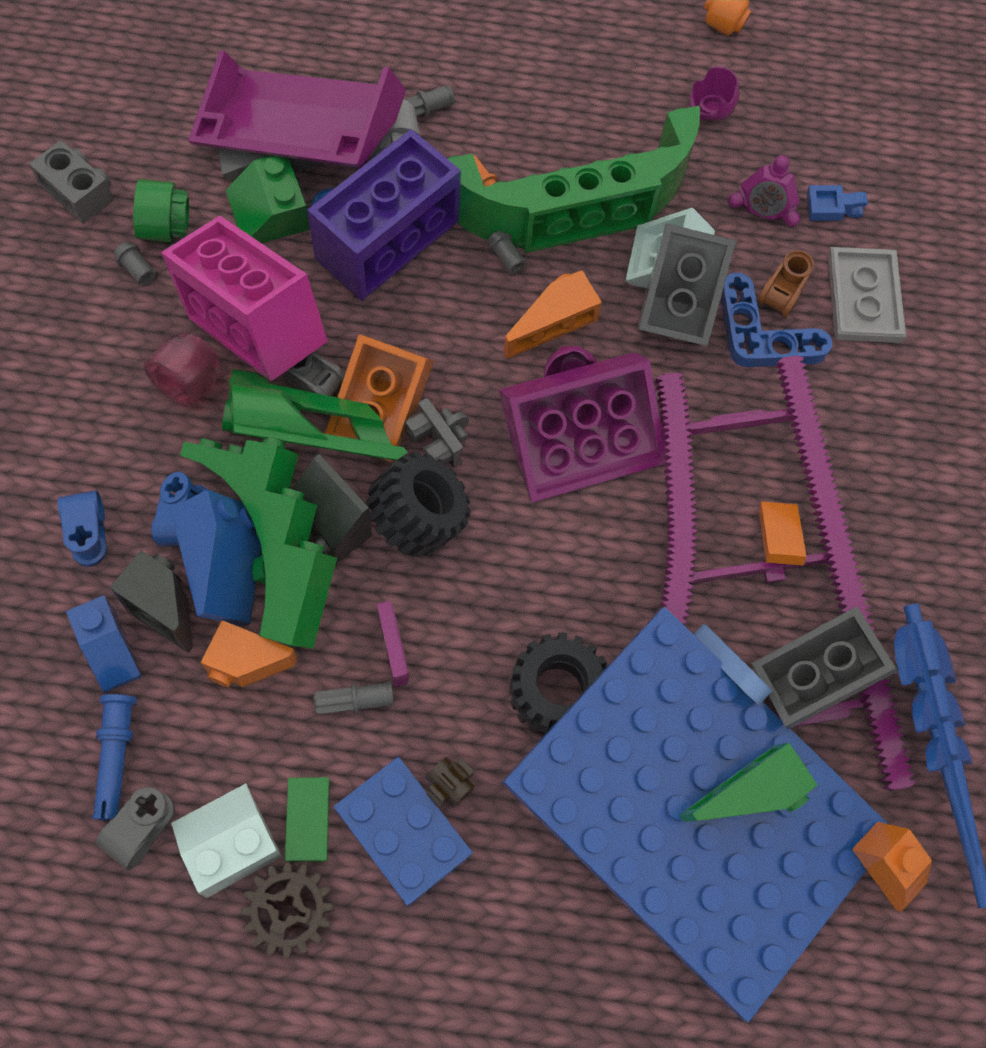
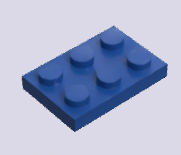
M399 756L333 806L407 907L473 854Z

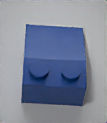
M207 489L170 509L196 614L198 617L216 621L223 620L230 624L246 626L251 622L256 586L252 575V566L254 559L260 557L261 543L253 520L243 502Z

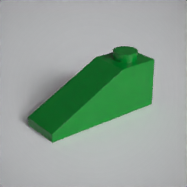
M790 743L774 745L680 813L679 816L683 822L783 809L792 812L809 800L807 793L817 787L818 784Z

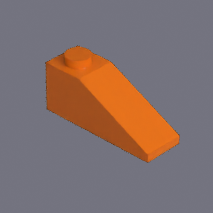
M582 270L571 275L568 273L563 274L554 282H551L505 336L503 353L506 359L598 321L602 302Z

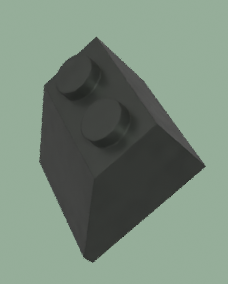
M318 454L313 458L292 490L305 493L304 501L318 505L310 532L314 536L311 540L315 544L324 546L322 554H330L333 557H337L336 562L339 563L372 537L369 507L330 464Z
M140 550L110 586V589L128 613L189 654L193 648L187 596L180 585L182 579L173 572L175 567L167 559L159 554H155L152 558Z

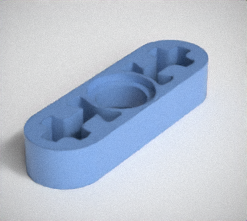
M705 623L693 634L722 662L721 669L758 705L773 691Z

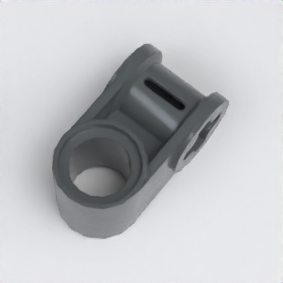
M315 352L298 362L305 364L300 368L291 367L282 374L284 380L295 389L327 396H333L341 387L345 372L341 368L325 360Z
M153 787L138 789L132 794L119 813L102 829L95 841V845L127 871L133 869L146 856L153 842L171 822L175 811L173 801L168 795ZM150 801L158 809L153 816L145 808Z

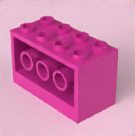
M219 215L161 252L188 318L269 381H273L328 342L307 274Z

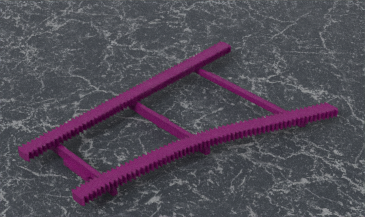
M783 357L775 366L780 368L777 374L781 375L779 380L783 381L780 387L784 388L782 391L783 394H786L784 400L788 401L785 406L789 407V409L765 412L759 409L717 415L707 421L690 423L691 420L688 419L690 413L687 412L689 406H686L688 400L685 399L687 393H684L686 387L683 386L685 381L681 380L683 374L677 372L662 374L655 380V384H658L656 390H659L657 396H660L658 402H660L659 408H661L660 414H662L661 420L663 421L661 426L664 427L662 439H664L663 446H665L663 452L666 454L663 459L666 460L664 463L666 467L664 473L667 474L665 477L667 481L665 487H667L665 494L668 495L666 501H668L666 506L668 511L666 514L669 515L667 527L670 528L667 531V534H669L667 540L669 542L666 546L668 547L666 553L669 554L666 558L668 562L665 565L667 567L665 571L667 575L664 578L666 580L663 584L665 588L662 591L665 595L661 598L663 601L660 606L662 608L665 606L684 626L688 623L684 619L689 617V614L686 612L690 610V607L687 605L692 602L689 598L693 594L689 591L694 586L691 584L764 573L766 583H773L786 579L784 573L786 569L824 563L832 565L827 571L833 572L829 578L835 580L831 585L837 587L833 592L839 594L835 600L841 601L837 607L843 610L838 614L841 615L857 606L869 625L874 622V620L867 618L872 613L865 611L870 606L863 604L868 598L862 597L866 592L860 589L864 584L858 582L862 576L856 575L860 569L854 568L858 562L852 559L857 555L851 553L855 548L849 546L853 541L847 539L851 534L845 532L849 526L843 525L847 519L841 518L845 514V512L840 511L843 505L838 504L842 498L836 497L840 492L834 490L838 485L833 483L836 478L831 476L834 473L833 470H830L833 464L827 463L831 457L826 456L829 450L824 449L827 443L822 442L825 439L824 436H821L824 430L819 429L822 423L817 422L820 417L816 416L818 410L814 409L816 403L812 402L815 397L810 396L813 390L809 389L811 383H807L810 377L805 376L808 370H804L806 364L802 363L804 357ZM793 421L790 426L795 427L792 433L797 434L794 437V440L798 441L795 446L800 447L797 453L802 454L799 460L804 461L801 464V467L805 468L802 473L807 474L804 480L809 481L806 487L811 488L808 494L813 495L809 501L815 502L811 508L817 509L813 513V515L818 516L815 522L820 523L816 528L822 530L818 535L824 537L820 543L826 544L822 550L828 552L806 555L804 566L766 563L765 561L700 572L692 571L696 567L693 564L696 558L693 556L697 551L693 549L697 546L694 543L697 539L694 536L697 532L694 529L697 525L694 522L697 516L694 515L696 509H694L696 502L693 500L696 495H693L695 488L692 487L695 481L692 480L694 474H692L694 467L691 466L693 460H691L693 456L691 450L693 447L690 446L692 442L689 439L690 436ZM883 679L864 689L859 695L865 697L864 699L837 703L794 726L845 719L850 716V710L866 707L863 711L870 714L865 719L872 721L867 726L874 728L869 734L876 736L871 742L878 744L873 750L880 752L875 757L882 759L877 765L884 767L879 773L886 775L881 781L888 783L883 789L889 791L906 789L916 783V781L909 779L914 773L907 771L912 765L905 764L910 758L903 756L908 750L901 748L906 742L899 740L904 734L897 732L902 726L895 725L900 719L893 717L898 711L891 709L896 703L889 700L894 696L887 694L892 689L885 686L890 680Z

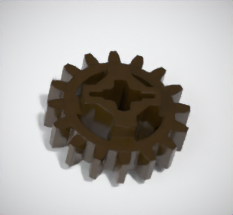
M285 862L282 873H278L273 866L268 867L270 878L264 881L256 876L254 881L259 887L257 891H245L244 896L252 901L251 907L241 909V914L251 917L252 921L243 929L246 933H258L252 943L255 947L258 948L268 942L267 954L270 956H274L279 948H283L284 957L291 959L293 948L298 947L302 954L306 955L309 953L308 941L312 939L318 944L323 942L321 936L317 933L320 927L331 929L332 924L324 919L325 913L335 911L333 904L324 903V899L332 893L329 887L319 889L317 886L323 877L317 873L309 879L307 877L309 869L307 865L302 864L297 873L293 872L290 862ZM288 882L285 890L274 895L268 893L274 886ZM306 887L314 895L316 911L307 908L303 898L306 893ZM294 899L293 905L306 916L289 915L286 921H282L283 914L271 904L288 905L290 900ZM261 909L268 911L271 917L270 933L266 931L262 924ZM301 925L309 927L302 935L286 940L292 929Z

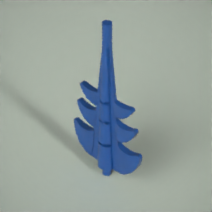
M919 603L906 605L903 608L907 624L897 630L894 640L895 659L902 686L909 685L913 681L916 684L918 693L915 695L912 703L915 730L918 733L928 729L931 737L926 747L927 769L929 772L939 770L941 772L968 865L977 907L986 908V870L963 765L972 764L973 762L964 740L956 735L955 727L965 726L961 708L957 699L947 690L945 681L948 684L956 682L953 664L946 643L940 633L933 628L932 621H923Z

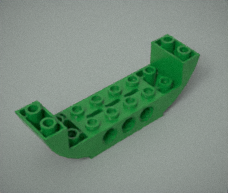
M700 107L679 108L667 112L659 146L655 150L638 154L631 153L606 161L598 160L591 164L573 168L565 167L555 172L541 175L533 174L513 181H500L485 187L473 153L451 156L448 160L461 170L459 222L457 223L467 231L485 240H488L497 231L509 233L512 236L511 241L515 247L523 248L525 253L636 229L638 225L652 221L653 217L672 201L682 185L699 128Z

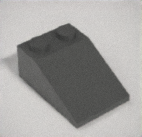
M666 223L636 328L708 346L736 240Z

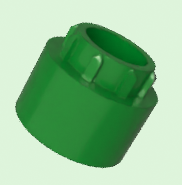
M138 179L135 188L133 210L135 238L172 243L174 237L186 236L190 215L189 193L185 190L176 189L175 182Z

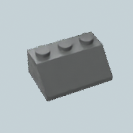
M857 606L751 663L757 675L773 690L769 697L787 730L898 672Z

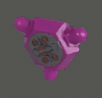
M784 155L776 157L774 163L769 164V166H762L741 183L739 192L732 193L728 197L729 206L732 208L743 206V209L746 208L748 213L775 222L778 219L780 221L784 220L790 227L797 226L800 222V216L796 211L799 199L794 175L790 174L788 169L789 159Z

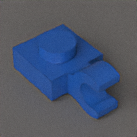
M809 185L806 193L809 221H842L845 214L852 218L862 217L863 207L868 205L867 193H843L842 185Z

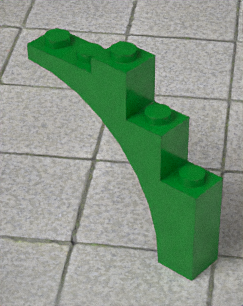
M201 438L199 444L184 441L180 456L202 463L221 476L239 495L253 520L261 543L266 574L265 608L259 636L291 646L313 649L337 557L322 554L324 546L308 542L318 505L304 501L305 493L289 489L299 454L284 449L286 442L275 438H263L262 442L247 439L244 448L230 445L228 451L222 450L223 444Z

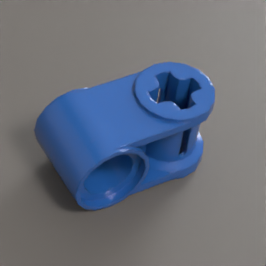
M183 472L170 474L163 481L160 488V498L151 527L152 538L160 547H179L170 509L207 490L202 485L192 484L190 478Z
M94 490L58 497V512L62 523L63 541L66 548L71 551L74 560L79 565L92 567L99 564L107 554L104 529L105 513L99 491Z

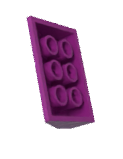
M635 352L499 389L508 432L529 499L532 503L660 466L666 461L663 459L666 453L663 452L665 447L663 446L664 441L662 439L663 435L650 360Z

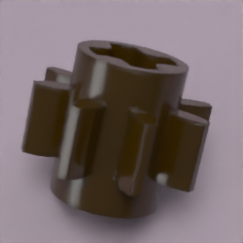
M445 757L426 776V779L432 784L426 794L438 807L442 806L445 802H449L455 808L475 788V785L469 780L475 770L462 757L457 762H452L448 757Z

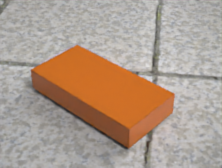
M761 501L759 517L766 563L804 566L807 556L798 504Z

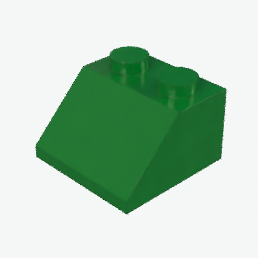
M269 156L253 160L226 189L238 228L260 243L310 230L307 207L290 160L287 157Z

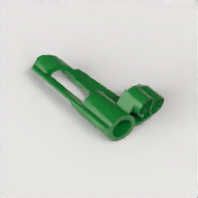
M233 369L231 373L229 395L223 414L222 431L266 439L275 438L283 442L394 461L408 453L404 447L393 446L390 443L384 430L383 420L365 403L270 384L269 380L260 373ZM300 410L349 418L357 439L322 433L300 413Z

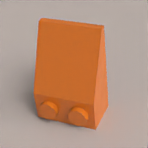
M359 334L337 398L367 404L383 420L384 430L390 443L393 446H399L406 432L405 421L414 414L434 360ZM331 415L325 434L357 439L349 418Z

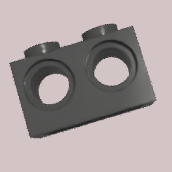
M62 140L29 163L38 184L82 224L114 201L109 188L111 181L100 168L94 169L91 167L79 149L74 148L72 150Z

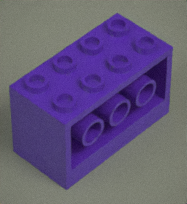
M410 129L307 210L315 260L363 301L459 222L461 170L414 130Z

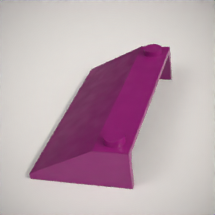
M219 50L188 142L193 145L360 168L396 122L406 89L388 67H383L378 84L245 70L225 51Z

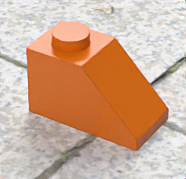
M221 620L200 663L206 672L209 673L207 678L212 682L224 687H229L231 683L244 687L294 667L298 659L293 648Z
M877 822L852 849L897 911L902 912L928 882L932 859L908 828Z

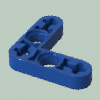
M737 272L731 273L726 277L720 299L730 356L737 365L741 367L776 366L783 357L791 356L804 357L802 362L804 364H817L825 360L832 348V339L827 332L816 328L762 331L752 280L747 275ZM732 286H737V290L742 291L738 303H736V290L731 289ZM738 313L747 315L751 323L746 326L739 325L734 321L733 315ZM745 336H748L746 340L748 350H753L752 354H747L746 349H741ZM777 341L783 342L789 347L790 352L788 354H779L773 349L772 343ZM814 342L816 347H821L820 350L815 351V347L809 345V343Z

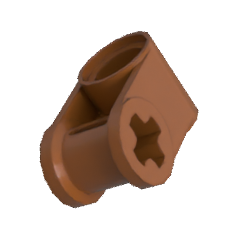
M802 250L789 252L774 275L766 282L758 296L757 303L759 305L765 303L782 313L781 317L786 319L798 301L813 271L814 260L811 255Z

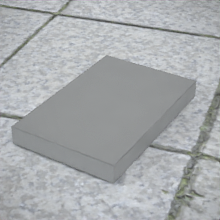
M830 247L827 256L835 340L903 343L906 338L897 250Z

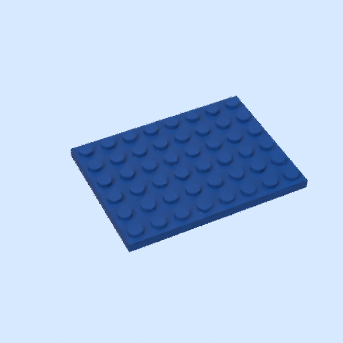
M664 606L658 610L501 783L742 1021L749 1022L865 873L866 868L852 851L854 846L877 822L888 823L791 729L787 730L783 721L766 704L761 702L758 705L721 669L722 662ZM790 743L818 784L817 787L807 793L809 800L792 812L783 809L683 822L679 816L680 813L774 745Z

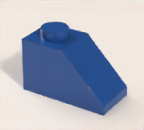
M104 595L66 611L78 644L104 693L142 677L116 610Z

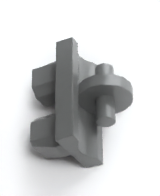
M428 398L418 402V412L405 421V430L412 441L417 442L430 435L434 442L423 448V454L432 455L436 461L441 459L445 463L450 462L453 468L463 463L460 457L463 446L460 442L468 438L464 428L469 422L465 412H458L453 415L449 408H445L439 414Z

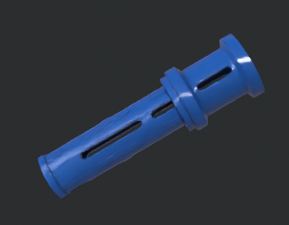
M121 694L100 696L103 714L101 728L96 730V737L98 742H101L92 820L107 821V819H110L111 821L119 813L126 744L131 743L134 734L130 730L132 707L137 704L136 697Z

